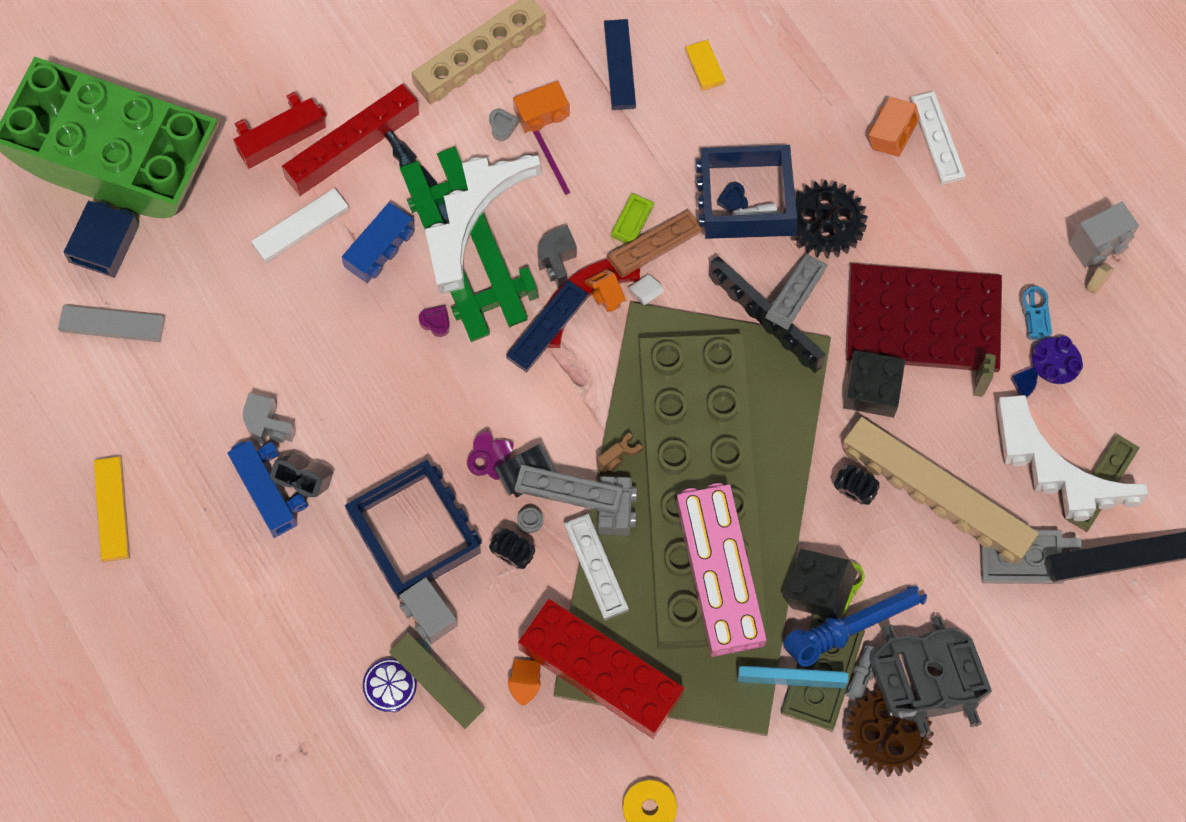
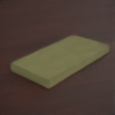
M814 614L809 630L822 625L827 617ZM865 630L849 636V640L844 648H832L820 654L814 664L804 667L798 663L796 669L847 672L849 683ZM790 685L781 715L833 732L847 686L845 689Z

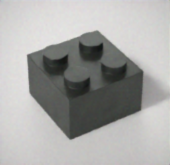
M854 350L850 363L843 408L894 418L899 405L905 359Z
M800 549L783 598L792 609L827 618L841 619L858 572L848 559Z

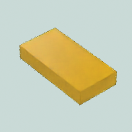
M709 40L685 47V52L702 91L725 84L724 75Z

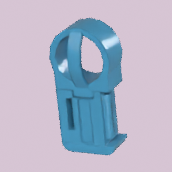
M1030 287L1021 297L1023 314L1026 315L1027 339L1049 338L1052 334L1048 294L1041 287ZM1035 292L1043 299L1042 307L1036 308ZM1028 293H1029L1030 305H1029V304L1027 303V301H1026V296H1027Z

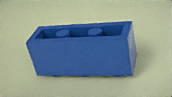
M389 202L342 255L344 267L367 284L372 278H377L387 260H392L398 253L399 246L404 241L410 240L413 236V218Z

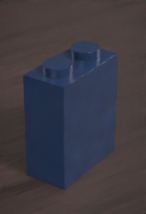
M88 200L63 253L71 264L115 278L139 228L134 214L128 210L120 209L119 211L111 208L104 202L98 201L95 203Z

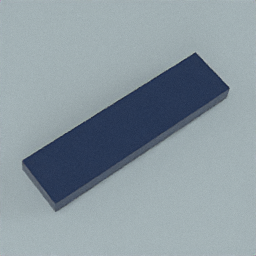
M628 19L604 20L611 109H636Z
M568 280L508 352L506 359L527 373L588 299V293Z

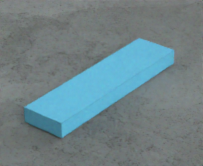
M740 666L737 673V682L845 689L848 684V673Z

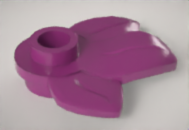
M488 430L480 433L474 439L473 452L467 459L468 470L476 476L487 474L492 479L499 480L494 468L508 460L514 443L508 440L493 441L492 435ZM480 458L484 461L482 468H478L475 465L476 459Z

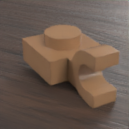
M629 432L623 437L622 442L616 443L597 458V468L603 474L608 470L612 472L623 463L624 455L636 456L643 451V447L640 444L634 448H630L627 445L633 439Z

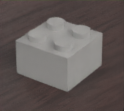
M1122 201L1081 222L1069 245L1085 268L1092 264L1098 266L1105 262L1108 256L1114 253L1119 255L1129 248L1128 244L1135 238L1134 234L1139 224Z

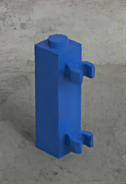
M251 440L234 445L227 454L273 538L296 527L297 524L292 514L301 512L308 506L302 494L294 496L285 503L275 483L270 478V474L263 463L279 456L273 442L267 443L258 451L254 448Z

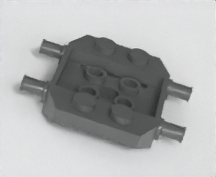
M942 616L932 618L931 621L935 631L922 636L907 635L896 637L893 625L884 626L882 631L887 642L870 660L888 714L914 721L920 737L931 734L926 718L964 711L967 714L970 727L981 725L982 722L976 709L992 692L973 639L953 627L946 628ZM899 654H903L906 668L909 671L915 687V693L919 699L918 701L914 699ZM933 666L937 668L940 676L931 675L927 667Z

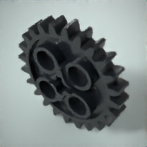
M824 180L823 186H819L814 181L813 189L805 185L804 193L799 190L796 192L797 231L796 236H792L791 240L796 241L799 239L798 248L807 246V254L815 250L817 258L821 252L825 253L826 259H829L831 252H834L835 256L839 257L841 249L848 254L849 246L856 248L857 240H862L864 235L862 232H865L867 227L864 224L868 218L867 215H864L866 206H859L862 200L861 197L853 199L855 191L845 192L847 185H843L840 189L837 188V181H834L832 187L828 186L827 180ZM821 201H828L831 205H823ZM838 205H841L840 208H838L837 210L834 211V209H835ZM842 216H843V217H846V218H848L850 221H847V222L841 221V220L839 219V217H842ZM804 217H811L814 221L808 222L804 220ZM819 227V229H818L815 233H811L812 231H814L816 228ZM822 233H829L833 237L826 238L822 235Z

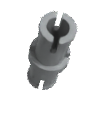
M865 645L858 665L853 668L852 673L854 675L845 693L850 699L855 701L859 698L862 699L869 680L873 679L874 674L870 660L878 651L877 648Z

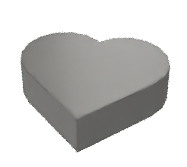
M495 109L489 115L492 135L498 141L507 140L520 123L519 118L502 109Z

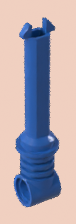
M908 586L907 590L844 619L828 617L822 625H818L816 628L807 631L802 629L794 630L786 637L784 648L801 666H810L818 660L820 654L832 648H844L849 640V636L920 603L924 605L927 601V594L919 597L917 593L919 592V587Z

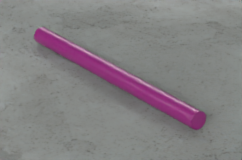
M533 132L564 194L571 193L540 132Z

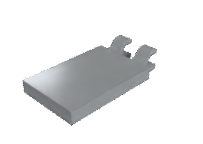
M1035 530L1039 535L1019 565L1014 562H1006L999 556L998 551L992 547L988 549L981 545L982 583L1063 584L1064 581L1052 582L1046 557L1052 554L1063 553V551L1070 552L1081 549V538H1062V530Z

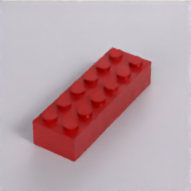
M550 599L547 600L518 641V647L521 652L652 739L655 738L684 693V687Z

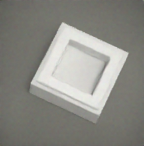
M649 274L629 287L630 294L643 305H646L664 292L662 285Z

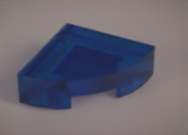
M1032 367L1011 377V381L1020 396L1026 395L1027 399L1033 393L1037 384L1038 374L1035 368Z

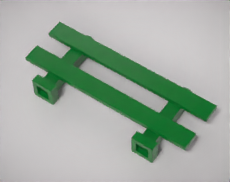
M455 146L437 153L448 181L429 188L418 161L400 167L411 198L407 199L408 205L412 213L417 212L424 229L430 228L437 223L444 224L437 206L445 203L444 196L456 190H468L463 165ZM483 213L479 216L470 235L492 288L473 295L463 271L465 288L450 291L455 303L451 307L456 321L461 319L471 342L490 335L481 313L500 306L508 326L511 327L528 320L519 298L528 296L529 301L539 298L537 287L528 267L519 270V278L511 280Z

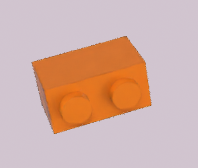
M559 81L513 97V109L517 118H519L524 133L539 131L545 125L553 122H562L570 116V104Z
M889 97L886 104L880 108L879 117L875 124L871 125L868 132V138L873 150L900 157L920 119L915 103Z

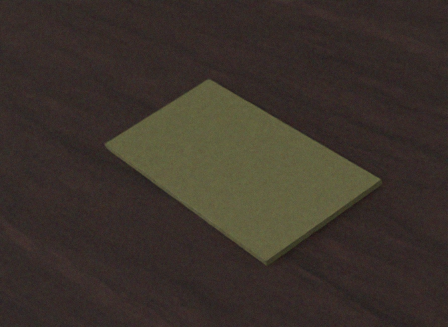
M631 302L601 455L616 443L622 442L623 437L629 432L633 439L627 445L630 448H634L640 444L643 447V451L636 456L624 455L623 463L612 472L608 470L603 474L598 469L596 481L600 482V477L602 476L632 478V486L637 487L636 502H631V512H636L635 528L630 527V535L628 536L598 534L599 511L590 509L589 512L591 521L629 611L604 621L579 563L570 613L685 688L682 698L668 718L767 736L776 684L737 682V673L740 666L778 668L788 610V603L783 598V594L796 560L831 337L802 332L825 353L822 368L814 373L809 367L803 366L799 358L791 351L786 350L773 334L767 333L763 325ZM743 334L768 636L764 647L715 657L710 656L709 647L658 649L639 358L640 338ZM557 676L554 697L602 706Z

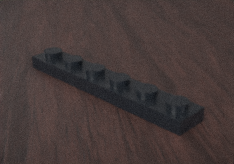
M719 256L711 261L709 276L715 285L721 286L733 301L738 302L745 309L750 317L755 318L763 325L767 333L773 334L786 350L791 351L797 356L803 366L809 367L814 373L822 368L825 353L793 324L787 330L766 319L765 317L772 305Z

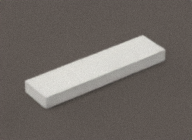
M935 92L912 96L910 102L917 105L920 116L918 125L940 185L964 180L966 175Z
M334 188L258 236L251 243L265 263L347 212L349 206Z
M589 514L564 523L603 620L605 621L628 612V605Z

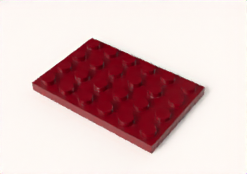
M851 263L846 360L851 361L854 350L905 359V365L978 371L987 353L995 355L994 372H999L1001 361L1002 275Z

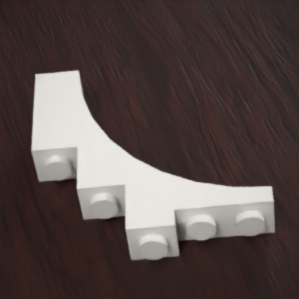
M526 155L519 158V160L511 162L500 161L493 166L488 165L487 158H472L468 162L462 163L468 190H456L444 196L449 224L437 223L425 229L440 294L465 288L463 276L464 251L475 223L490 203L507 189L524 180L542 175L538 155Z
M1026 395L999 397L997 413L1005 465L1012 464L1013 466L1020 467L1031 463L1035 492L1043 491L1045 494H1052L1061 490L1066 519L1074 518V521H1085L1093 516L1096 507H1099V509H1110L1115 505L1136 507L1144 503L1148 495L1146 484H1123L1098 478L1070 464L1053 450L1036 427L1029 411Z

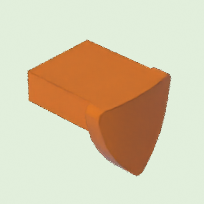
M514 659L512 675L508 678L509 691L522 706L534 699L541 686V681L539 680L541 664L536 661Z

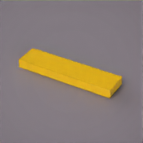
M119 456L93 460L102 562L129 559L121 458Z

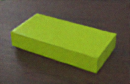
M632 193L611 233V238L625 244L636 240L654 208V202Z

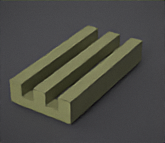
M985 354L976 374L974 396L982 397L987 391L993 379L995 355Z

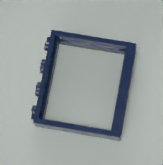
M790 145L701 148V158H696V173H701V176H697V192L702 191V195H698V210H703V213L699 214V226L704 227L705 239L796 236L797 211ZM780 166L784 214L712 216L709 168Z
M428 459L344 505L347 514L398 600L400 599L399 595L425 577L431 582L481 553L479 544L482 541L475 529L470 531L466 524L469 522L466 513L462 507L457 509L453 502L456 500L454 493L449 486H443L440 481L443 478L440 470L436 465L432 467ZM427 478L468 547L402 583L362 513Z

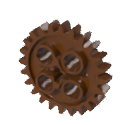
M880 689L876 690L874 697L871 693L867 692L865 701L859 698L856 702L857 707L852 706L849 711L853 716H847L845 720L850 726H846L844 729V733L851 735L846 739L845 743L854 744L849 753L859 754L856 762L860 763L865 760L867 762L865 770L870 769L871 766L876 767V775L884 769L887 777H890L893 770H895L899 777L903 773V767L908 773L913 770V764L919 767L922 763L921 758L925 759L929 754L925 749H930L933 745L927 739L932 738L934 732L931 731L930 735L920 737L914 721L900 718L882 750L877 752L876 747L895 716L889 715L888 719L879 716L878 710L888 712ZM927 721L929 727L931 726L932 721ZM901 725H909L913 733H906ZM870 731L874 733L876 740H868L864 732ZM888 746L896 747L900 755H892L888 750Z

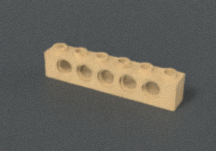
M518 0L412 71L413 85L430 105L435 101L444 99L448 92L456 87L463 86L473 75L481 74L488 65L503 59L507 52L522 46L529 37L540 34L546 27V13L534 0ZM522 23L524 25L516 26L515 24ZM503 36L505 38L497 39L496 37ZM479 49L485 50L484 52H477ZM460 62L466 63L465 65L461 66L457 65ZM441 75L447 76L446 78H443V79L437 78L438 76H441Z

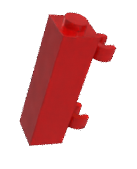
M294 91L286 95L289 100L290 109L249 130L243 119L234 123L239 136L233 139L237 152L247 168L250 169L326 128L324 118L327 116L320 104L316 105L312 98L301 102Z

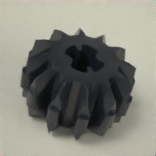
M844 465L837 473L834 481V487L841 494L845 495L846 498L865 505H869L875 499L880 487L879 481L873 475L854 465Z
M500 528L497 534H494L489 545L490 551L497 558L517 569H525L530 564L536 551L533 544L528 542L527 539L505 528Z

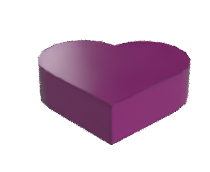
M446 306L423 310L419 314L420 326L425 330H431L434 336H446L450 330Z

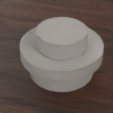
M524 508L518 514V526L526 533H535L543 525V515L537 508Z

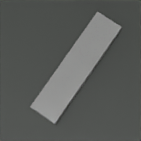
M805 254L765 318L788 330L828 265Z
M63 305L58 330L65 333L161 342L165 318L162 315Z
M521 465L515 485V492L618 515L624 488Z

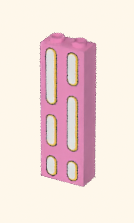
M722 483L709 485L707 489L697 491L695 488L681 491V494H677L676 505L710 656L715 657L764 647L767 641L731 486H723Z

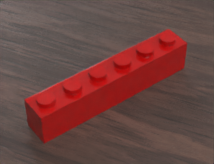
M403 84L399 85L283 164L282 169L285 179L299 196L303 195L385 138L386 133L390 135L391 130L395 132L418 116L417 100Z

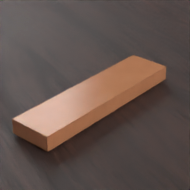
M688 209L609 254L607 260L620 277L623 278L700 234L703 227L699 226V222Z

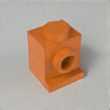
M606 269L585 280L586 285L594 289L592 296L595 302L605 307L607 312L618 309L620 303L626 301L615 273Z

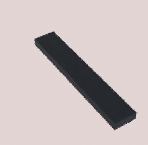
M1186 532L1049 555L1046 557L1052 582L1056 583L1186 560Z

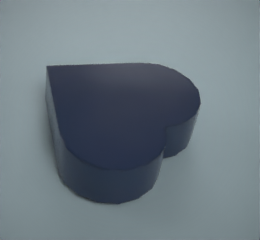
M737 182L730 183L717 200V205L731 213L739 208L747 209L748 200L744 196L745 189L743 185Z

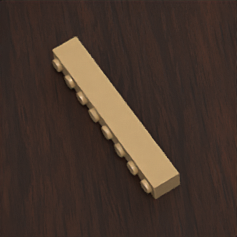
M863 417L859 419L843 442V450H845V454L854 461H862L867 465L866 467L870 472L875 475H883L889 479L888 482L898 490L904 489L910 493V497L917 503L927 504L933 508L932 511L935 515L942 519L948 518L955 523L954 526L959 531L965 534L969 532L985 548L989 549L992 547L999 552V556L1006 562H1014L1019 565L1035 543L1039 535L1037 531Z

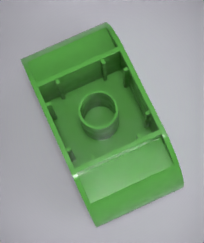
M34 56L0 121V152L22 169L49 183L140 215L153 218H169L176 214L217 130L218 120Z

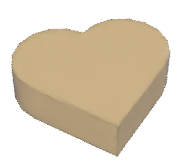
M1107 263L1099 266L1089 281L1087 290L1096 294L1109 279L1114 268Z

